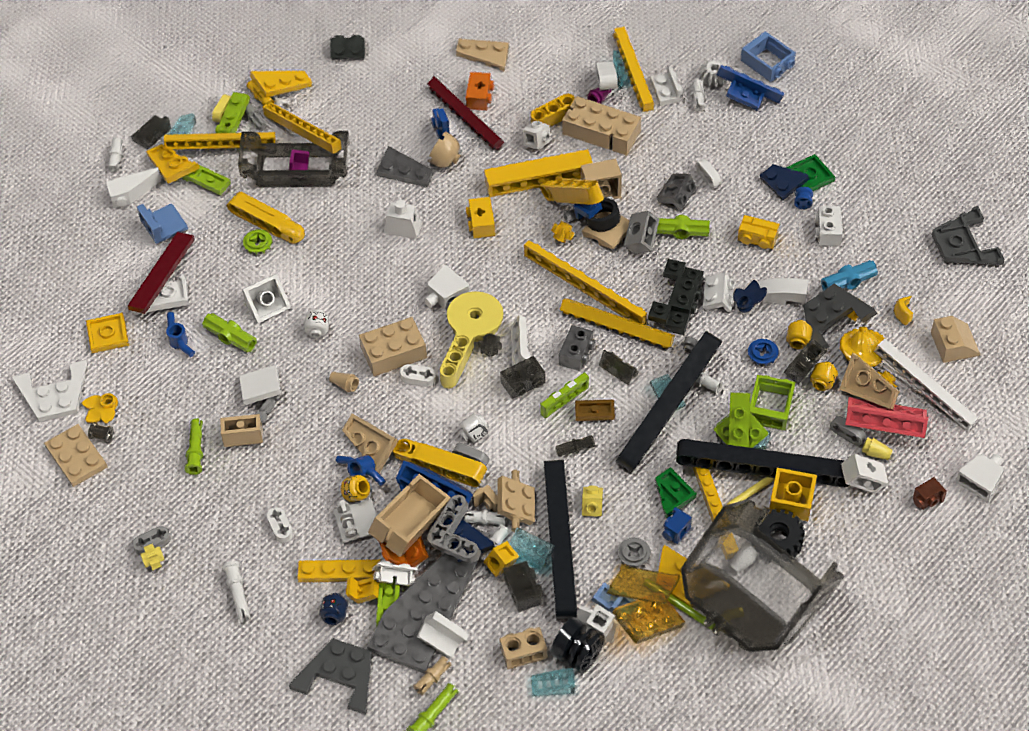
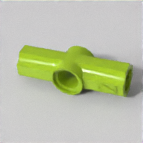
M678 215L674 219L658 218L659 224L656 234L674 235L677 239H686L689 236L709 237L710 220H690L686 215Z
M208 313L204 317L203 328L217 335L224 344H233L245 352H251L255 348L257 339L243 331L235 321L229 320L227 322L213 313Z

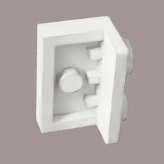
M726 272L705 278L703 308L706 311L723 307L727 312H731L732 304L734 303L733 289H735V283Z

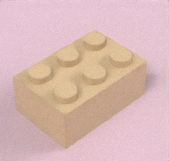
M413 317L359 335L361 350L373 376L427 358L426 344Z

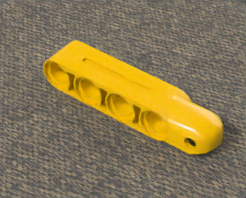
M561 178L547 180L539 185L547 201L594 205L604 199L596 180Z
M241 191L227 203L228 210L234 215L289 243H298L305 237L304 228L292 221L289 216Z
M400 439L393 449L394 456L401 461L406 460L429 469L447 479L471 487H479L487 471V467L479 461L409 439Z

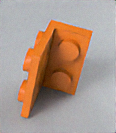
M421 536L401 557L387 548L385 541L383 543L379 542L383 558L396 565L409 564L414 568L429 557Z

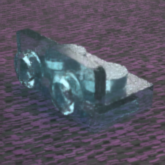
M516 528L510 545L520 556L518 560L523 561L524 558L530 561L529 565L537 569H541V567L548 568L549 563L547 561L554 548V544L521 528Z

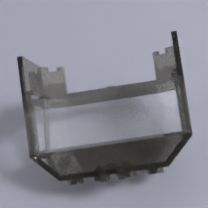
M745 499L722 507L681 567L685 598L694 609L700 610L706 615L703 625L710 627L712 624H717L713 632L716 636L723 632L726 636L732 637L737 641L741 649L748 652L778 650L794 642L829 600L844 579L842 572L836 571L838 565L834 561L820 580L758 529L771 509L765 506L760 509L755 507L754 501Z

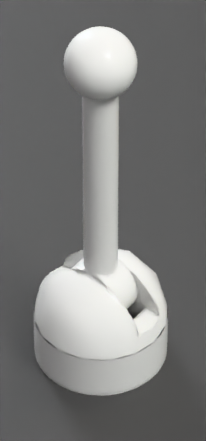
M276 95L272 96L277 106L289 111L290 104L287 100L283 98L278 99Z

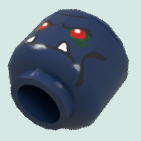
M338 593L326 595L322 599L319 611L321 619L328 625H337L343 622L346 617L348 602Z

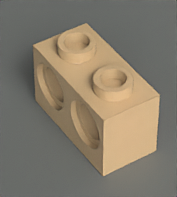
M540 627L527 628L523 632L510 633L499 638L500 649L507 670L548 658L547 646ZM530 642H536V643H538V644H536V645H530L529 643H530ZM510 648H517V650H515V651H510V650H508V649H510Z

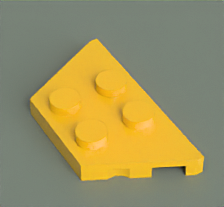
M664 544L656 585L692 608L701 602L713 599L714 595L729 591L730 586Z

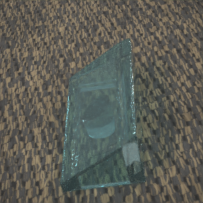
M195 114L180 116L169 134H189L196 123Z

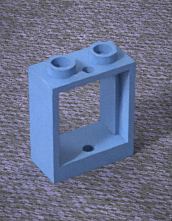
M765 31L742 48L741 61L772 82L794 66L796 52ZM767 49L780 58L781 61L771 67L759 59L757 55Z

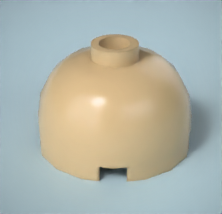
M448 132L442 134L445 136L444 139H439L429 155L431 159H428V162L439 168L449 167L452 163L456 164L461 157L458 154L460 150L459 142Z

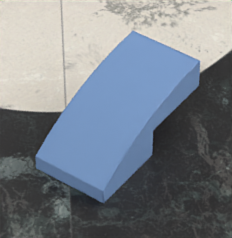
M605 582L591 599L610 613L625 620L629 619L639 605L638 602L626 593L622 592L620 594Z

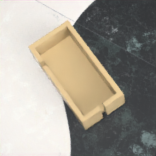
M576 96L562 120L563 135L608 150L611 147V136H613L612 151L628 155L641 132L640 116Z
M418 474L375 517L368 533L381 543L385 541L387 543L386 547L401 557L438 519L451 497Z

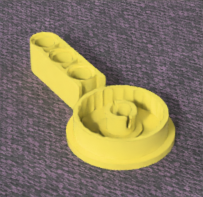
M467 292L456 297L448 306L447 321L456 335L440 367V382L445 388H453L458 383L474 349V342L491 338L498 331L503 321L502 305L490 294Z

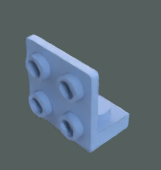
M144 204L137 206L140 221L156 244L176 235L177 232H183L188 229L187 224L173 204H169L154 212L150 209L147 210Z

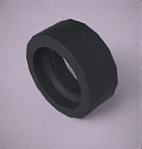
M604 198L600 202L602 209L598 213L609 211L612 212L610 215L604 218H594L593 216L588 219L585 217L587 225L591 230L597 232L608 231L616 227L620 222L621 216L618 205L609 198Z

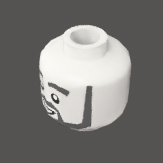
M472 414L460 423L462 430L459 432L466 441L470 439L475 443L488 434L487 428L489 425L481 414Z

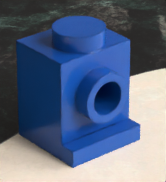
M675 507L673 509V516H669L663 524L664 531L662 536L666 540L678 544L690 530L692 517Z

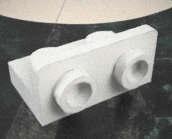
M671 66L668 67L667 74L651 76V84L660 106L680 102V95L683 94L681 84H678L677 73L673 72Z

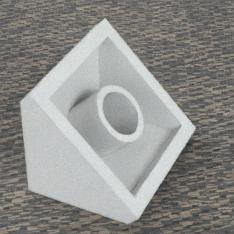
M277 274L242 289L245 304L257 323L291 308Z

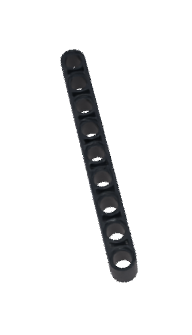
M705 331L616 459V463L633 473L712 359L722 340Z
M682 439L677 442L676 462L683 466L775 478L778 467L817 475L816 484L837 487L850 486L845 483L841 463L845 460Z
M564 460L544 461L556 620L570 619L571 617L577 618Z

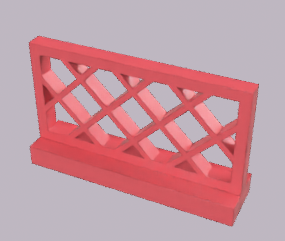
M848 398L845 425L925 438L928 424L927 410L894 405L892 410L865 399Z

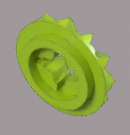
M261 229L250 231L243 239L244 248L249 253L254 252L256 255L258 252L265 253V250L270 249V245L273 244L270 233ZM258 238H259V239H260V243H259V245H256L255 243H257Z

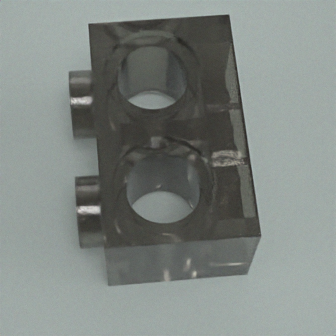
M534 356L500 372L501 384L512 399L523 396L526 392L539 388L546 383L545 371Z

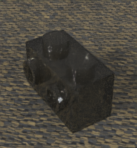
M527 561L503 568L505 583L518 612L541 605V596H544L540 584H536L535 571L533 567L529 568Z

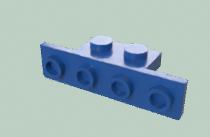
M720 65L716 73L717 76L732 82L726 97L755 110L759 109L763 97L780 103L785 94L778 88L770 87L760 80L750 78L747 74L733 70L729 66Z

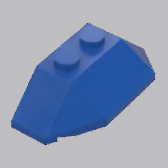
M406 460L403 461L396 476L401 491L420 474L451 498L455 495H462L467 503H470L473 493L465 487L429 469Z

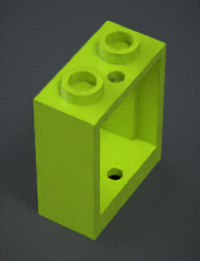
M757 375L750 403V412L762 426L786 431L795 382L767 375ZM759 391L788 396L784 412L756 407Z

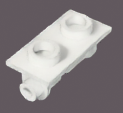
M388 561L378 562L372 568V571H375L373 578L377 582L392 584L393 577H396L395 585L408 587L415 582V577H412V575L418 570V568H413L409 564L392 565Z

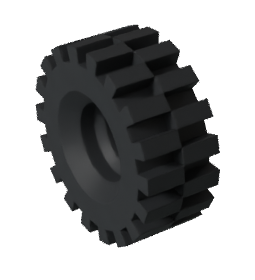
M772 509L770 514L768 511L764 512L763 517L760 515L754 523L752 544L755 546V550L760 552V557L764 559L767 556V561L772 562V559H776V563H781V559H784V562H789L790 557L794 559L797 553L801 552L805 535L804 525L802 522L799 523L797 516L793 518V513L790 511L788 514H785L784 509H780V512ZM779 530L786 534V538L778 540L773 538L770 533Z

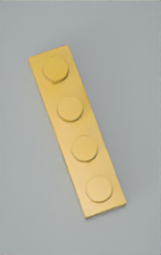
M380 559L299 561L297 579L298 582H347V578L353 577L355 580L361 581L373 577L375 571H372V568L380 562Z

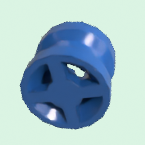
M808 187L797 188L794 205L799 209H809L812 206L813 190Z

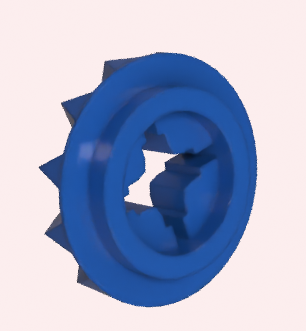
M757 339L748 347V356L757 365L760 363L765 364V366L768 363L773 364L775 359L778 358V347L771 340ZM766 348V354L760 356V352Z

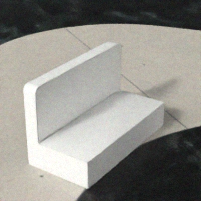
M435 611L426 616L417 637L448 658H451L458 644L466 641L470 633Z

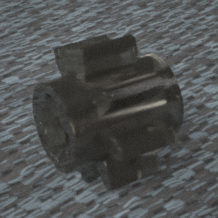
M493 333L486 334L483 337V341H478L481 354L484 353L488 357L498 355V350L502 349L500 336L496 337Z

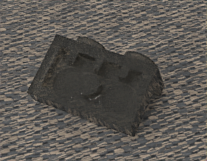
M154 115L131 135L132 141L148 150L171 129L169 118L165 116L161 119Z

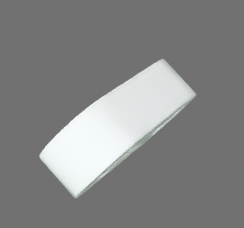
M704 158L696 162L697 172L710 188L721 185V178L718 172L707 159Z
M406 364L400 369L401 380L404 383L430 387L436 382V373L432 368Z
M279 507L271 508L267 512V519L271 530L278 542L288 543L293 538L291 524L283 509ZM277 515L280 519V522H277L273 516ZM281 528H283L284 531L287 532L286 535H283L281 533Z

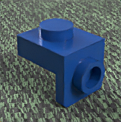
M600 202L594 205L574 204L573 208L577 219L580 220L584 216L590 219L602 209V205Z

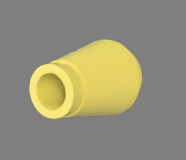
M873 437L872 439L866 438L861 450L866 456L889 460L893 449H890Z

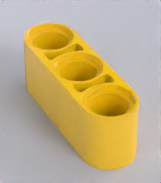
M563 94L532 110L531 123L540 121L552 127L561 122L570 109L575 97L572 94Z

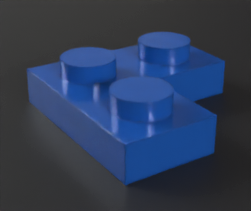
M436 108L432 110L431 124L433 128L436 127L437 129L436 135L438 140H443L445 136L442 134L444 132L450 134L449 120L443 108Z

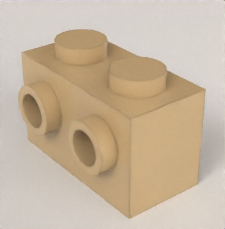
M260 414L220 418L221 437L224 447L263 443V427Z

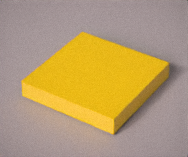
M123 312L86 320L92 354L129 346Z

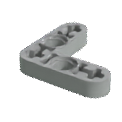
M455 495L448 501L429 531L427 539L433 548L465 562L473 563L481 556V551L477 544L453 534L469 508V504L464 496ZM453 518L451 524L443 525L445 519ZM452 542H459L455 549H449ZM465 548L467 551H470V552H472V551L474 550V553H469V554H467V552H466L465 550H463V549Z

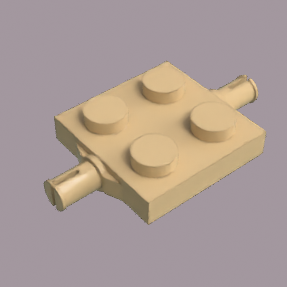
M512 470V479L505 476L498 478L497 513L512 521L511 531L517 533L520 531V523L532 525L535 522V488L520 482V471Z

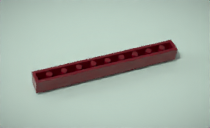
M435 76L427 83L430 86L429 89L432 92L435 91V95L439 99L442 98L441 101L445 104L448 103V107L452 111L455 110V114L458 117L462 116V120L465 123L468 122V126L472 130L475 129L477 135H482V139L485 142L488 141V145L492 149L498 150L505 143Z

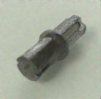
M592 435L577 440L573 438L570 442L557 445L555 447L556 454L559 457L574 452L578 454L581 450L595 447V441Z

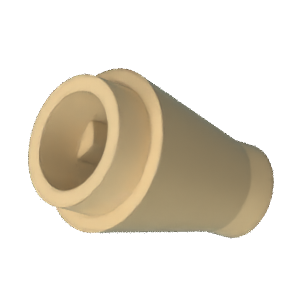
M333 371L329 377L331 383H334L346 392H354L359 385V378L355 374Z

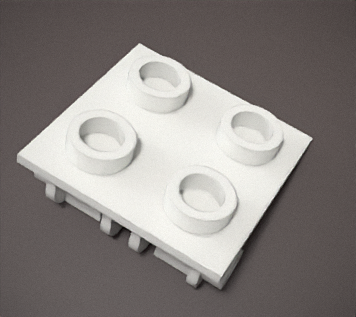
M372 499L350 505L345 500L339 501L337 508L333 509L343 543L371 536L368 531L377 516Z

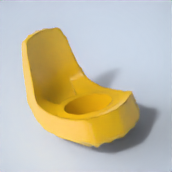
M911 296L898 299L894 305L895 317L905 326L913 319V312L907 307L912 298Z

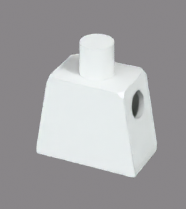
M402 199L391 202L386 214L384 234L417 239L422 223L416 207L406 204Z
M444 265L427 283L428 296L424 298V302L430 308L438 303L442 308L448 309L449 304L456 297L470 292V284L447 265Z
M979 454L959 470L956 482L986 502H989L1004 472V468L1000 465L1003 459L998 454H993L990 458Z

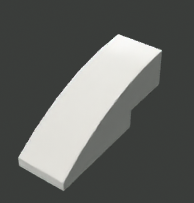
M775 278L757 281L760 288H767V294L761 302L786 305V301L805 303L809 280Z

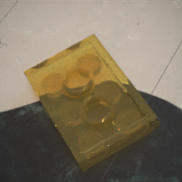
M662 592L616 607L612 611L617 622L635 644L682 628L685 624L684 619Z

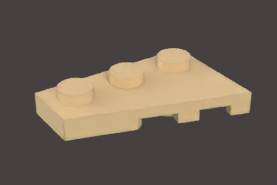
M458 39L456 56L474 62L481 61L486 66L491 67L493 65L505 72L509 42Z

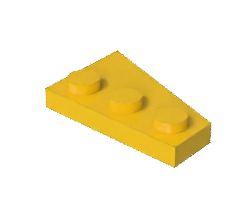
M250 71L251 79L261 90L265 98L312 86V80L305 71Z
M163 144L146 151L148 158L155 167H158L160 174L168 184L200 169L197 162H191L187 157L179 156L172 149L165 150Z

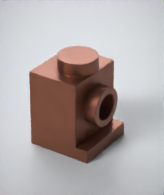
M933 477L915 488L912 499L918 508L924 510L929 506H935L938 502L943 503L947 490Z

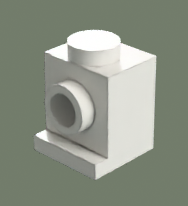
M597 604L586 624L606 637L614 625L613 619L615 615Z

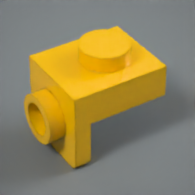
M353 577L347 578L346 596L356 603L360 604L378 598L379 582L373 577L357 581Z

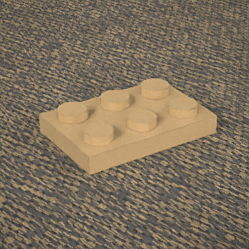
M79 424L44 442L46 449L73 487L108 468L106 462Z

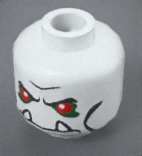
M314 309L307 313L304 324L305 332L312 338H320L326 335L329 328V316L321 309Z

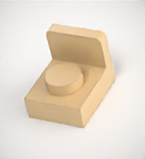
M489 485L479 488L473 493L472 504L474 507L484 503L489 511L497 512V495Z

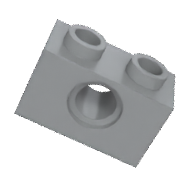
M650 211L631 214L624 247L635 255L652 252L659 219Z

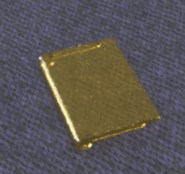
M621 564L620 571L610 584L607 594L665 604L678 584L680 574H667Z

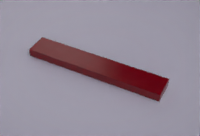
M181 232L176 233L127 305L128 310L146 314L194 242V235Z

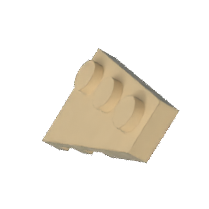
M852 353L839 390L893 410L900 391L858 355Z
M353 413L342 429L353 445L361 452L362 456L369 455L375 462V470L380 474L399 440Z

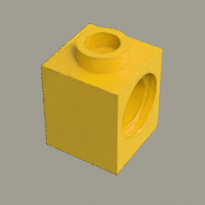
M506 541L493 548L483 562L493 575L497 577L510 570L520 556Z

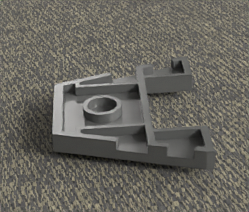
M979 206L973 207L968 213L964 212L957 219L949 220L932 230L931 235L944 262L1004 264L1005 259L999 247L980 251L968 227L969 225L983 223L984 217Z
M831 285L803 305L806 323L812 328L810 341L812 353L817 356L830 347L822 333L851 312L855 311L862 323H865L878 313L873 307L838 285Z
M332 638L292 680L289 688L290 690L308 695L316 677L353 688L355 690L347 705L348 709L366 715L372 652Z

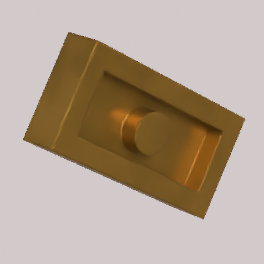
M614 399L575 400L576 421L615 420Z

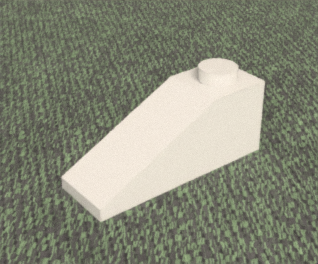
M156 167L106 181L113 207L117 208L133 203L162 180L159 169Z

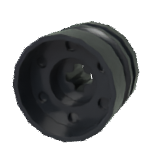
M571 617L556 635L550 653L561 662L569 660V666L576 668L577 672L583 674L589 670L598 658L605 642V636L601 633H596V630L593 628L586 631L587 626L585 623L575 617Z

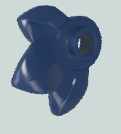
M753 280L745 290L736 288L733 299L737 304L738 310L742 313L752 310L755 304L760 303L767 294V288H760L756 280Z

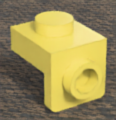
M597 486L583 487V516H602L603 488Z

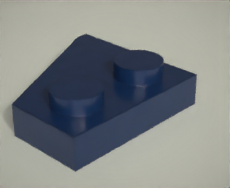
M772 164L759 175L760 179L783 201L794 193L797 188L810 180L808 174Z
M464 519L461 520L453 533L476 543L481 554L495 548L493 541ZM452 542V548L455 549L459 545V542ZM465 548L463 549V550H465V551L467 552V554H469V553H474V550H473L472 552H470V551H467Z

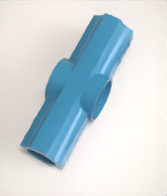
M871 260L853 267L845 265L838 273L821 279L822 289L824 291L833 284L838 285L842 289H854L861 281L877 276L878 270L875 262Z

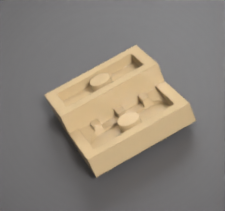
M600 212L594 218H604L612 212ZM621 216L620 222L616 227L604 232L591 230L587 225L582 230V234L584 237L598 240L599 246L614 249L626 236L630 220Z

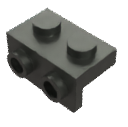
M336 35L334 38H330L331 60L365 59V38L361 35H352L346 38L343 35Z

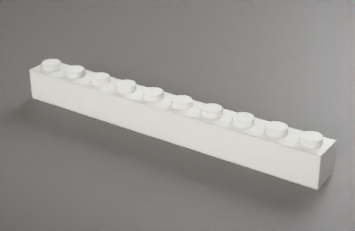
M886 339L877 345L874 351L966 431L975 424L978 417L921 370L919 366L914 364L899 349Z

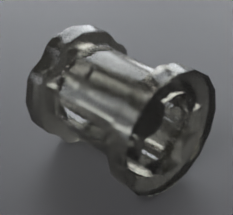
M93 422L89 427L88 438L103 440L104 443H109L113 437L114 429L112 426L104 427L98 425L97 422Z

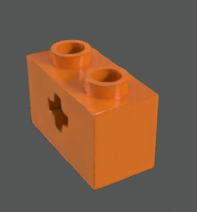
M470 72L466 92V106L469 109L487 111L488 104L492 102V93L490 91L494 90V80H491V73Z

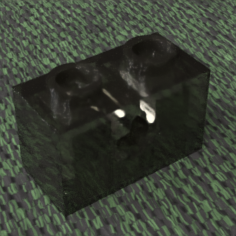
M812 338L783 373L799 384L827 350Z

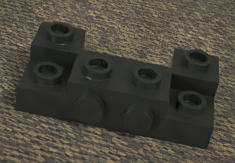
M668 258L663 277L676 282L668 304L653 301L648 320L665 326L672 333L684 335L690 316L695 314L697 303L695 301L699 300L702 289H700L704 271L687 268L686 262Z

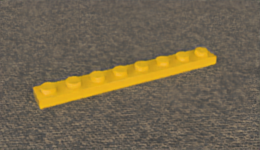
M530 240L524 244V256L622 317L646 325L647 312L643 308L637 307L624 297L622 298L612 289L601 285L597 280L588 277L581 270L575 269L568 262L562 261L551 252H547L540 245L534 244Z

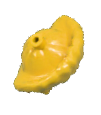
M859 327V329H853L843 334L840 340V350L847 361H850L852 353H854L869 366L875 367L883 359L874 351L877 345L886 338L879 334V332L868 330L867 327Z

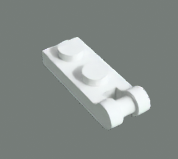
M518 316L511 325L512 366L517 370H520L524 366V362L531 358V354L527 351L528 326H526V317Z

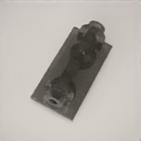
M603 350L599 366L629 385L632 377L635 378L639 373L637 368L627 362L624 363L614 352Z

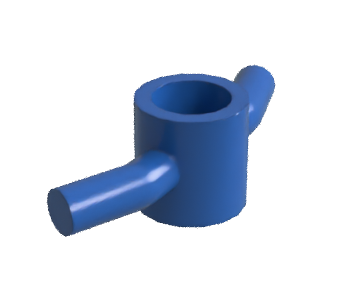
M168 312L166 333L170 346L174 349H181L189 357H193L195 351L186 345L188 339L185 327L180 323H175L174 313Z
M338 455L336 457L337 463L348 464L347 469L350 476L369 475L380 486L385 484L386 480L375 470V462L369 455L355 459L350 456Z

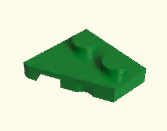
M671 467L655 477L656 487L666 518L673 514L675 507L681 509L697 496V493Z

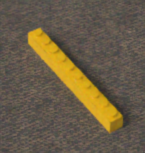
M625 26L614 28L613 38L616 39V46L619 47L618 50L619 54H621L622 62H624V67L627 69L631 85L633 84V91L636 92L639 107L642 108L643 112L654 110V101Z
M270 102L262 106L264 116L332 154L342 149L340 139Z
M275 132L164 135L165 150L276 147Z
M568 298L562 300L560 310L564 314H572L575 318H584L587 322L593 321L596 325H604L607 329L611 330L616 329L619 333L625 332L630 337L636 336L642 341L648 340L651 344L661 345L662 348L668 349L672 347L675 338L673 334Z
M692 467L726 559L733 558L739 549L710 471L705 468Z

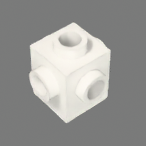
M534 121L522 129L524 146L539 149L551 141L549 125L543 124L540 121Z

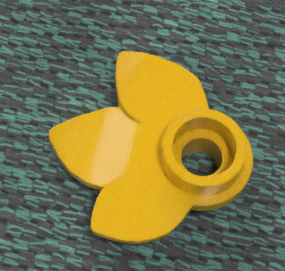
M106 393L102 396L93 395L85 399L82 405L89 409L85 421L87 423H97L102 420L105 424L112 421L115 417V409L118 406L117 397L111 393Z

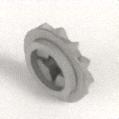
M628 538L619 545L618 557L621 563L627 564L628 567L636 566L638 568L642 564L645 565L646 561L650 559V547L640 538ZM630 550L633 552L638 551V556H630Z

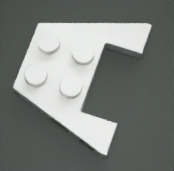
M86 360L69 363L71 380L33 388L30 373L12 376L15 385L39 422L78 413L82 396L81 390L85 382V372L88 369Z

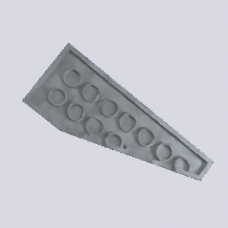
M477 529L479 532H481V533H482L483 535H485L487 538H490V534H489V533H486V532H484V531H481V530ZM444 553L384 612L367 646V650L425 674L436 649L417 637L426 616L435 611L451 620L479 559L473 563L458 562L456 557Z

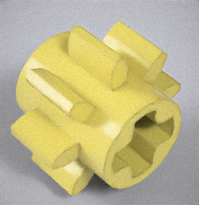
M153 544L143 547L145 552L140 555L145 568L151 566L152 570L162 567L160 562L165 559L160 546L154 548Z

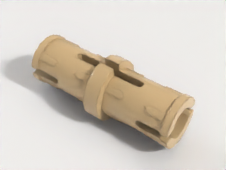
M441 656L432 668H428L425 671V675L414 684V689L418 688L417 692L420 695H424L434 683H438L440 676L452 666L450 661L446 663L448 661L446 657Z

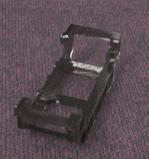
M253 131L241 132L238 157L240 176L245 179L247 176L255 180V185L259 187H332L338 178H344L348 174L349 132L335 131L332 133L334 137L340 139L342 147L341 150L334 154L314 143H261V137L258 133ZM244 146L258 155L257 164H250L248 159H243ZM292 149L308 151L309 157L332 158L329 170H264V161L268 157H290ZM344 150L343 158H338V154Z

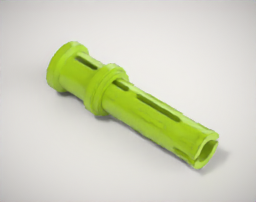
M195 418L190 422L189 449L186 451L187 464L184 468L185 472L191 475H197L202 472L200 464L203 458L201 450L203 421Z
M448 683L427 710L420 712L418 719L412 726L409 725L406 730L427 731L429 728H432L435 725V719L458 693V689L455 688L453 690L455 686Z

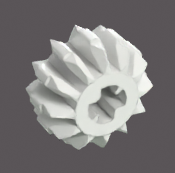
M713 59L711 62L706 60V63L702 64L700 79L703 81V84H708L709 87L723 86L727 80L717 76L716 73L720 65L727 66L726 63H721V60L715 61Z

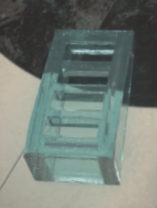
M573 668L531 675L533 697L575 694ZM563 679H568V684H564ZM550 680L551 687H547L546 681ZM555 680H559L558 686H555ZM538 681H542V689H538Z

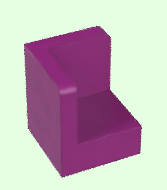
M292 149L288 177L306 179L309 166V152Z

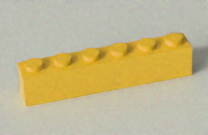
M588 149L484 169V180L489 197L538 188L540 184L547 180L561 178L581 179V165L593 163Z

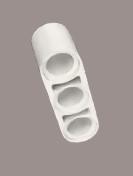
M613 61L596 62L595 69L599 89H617V74Z

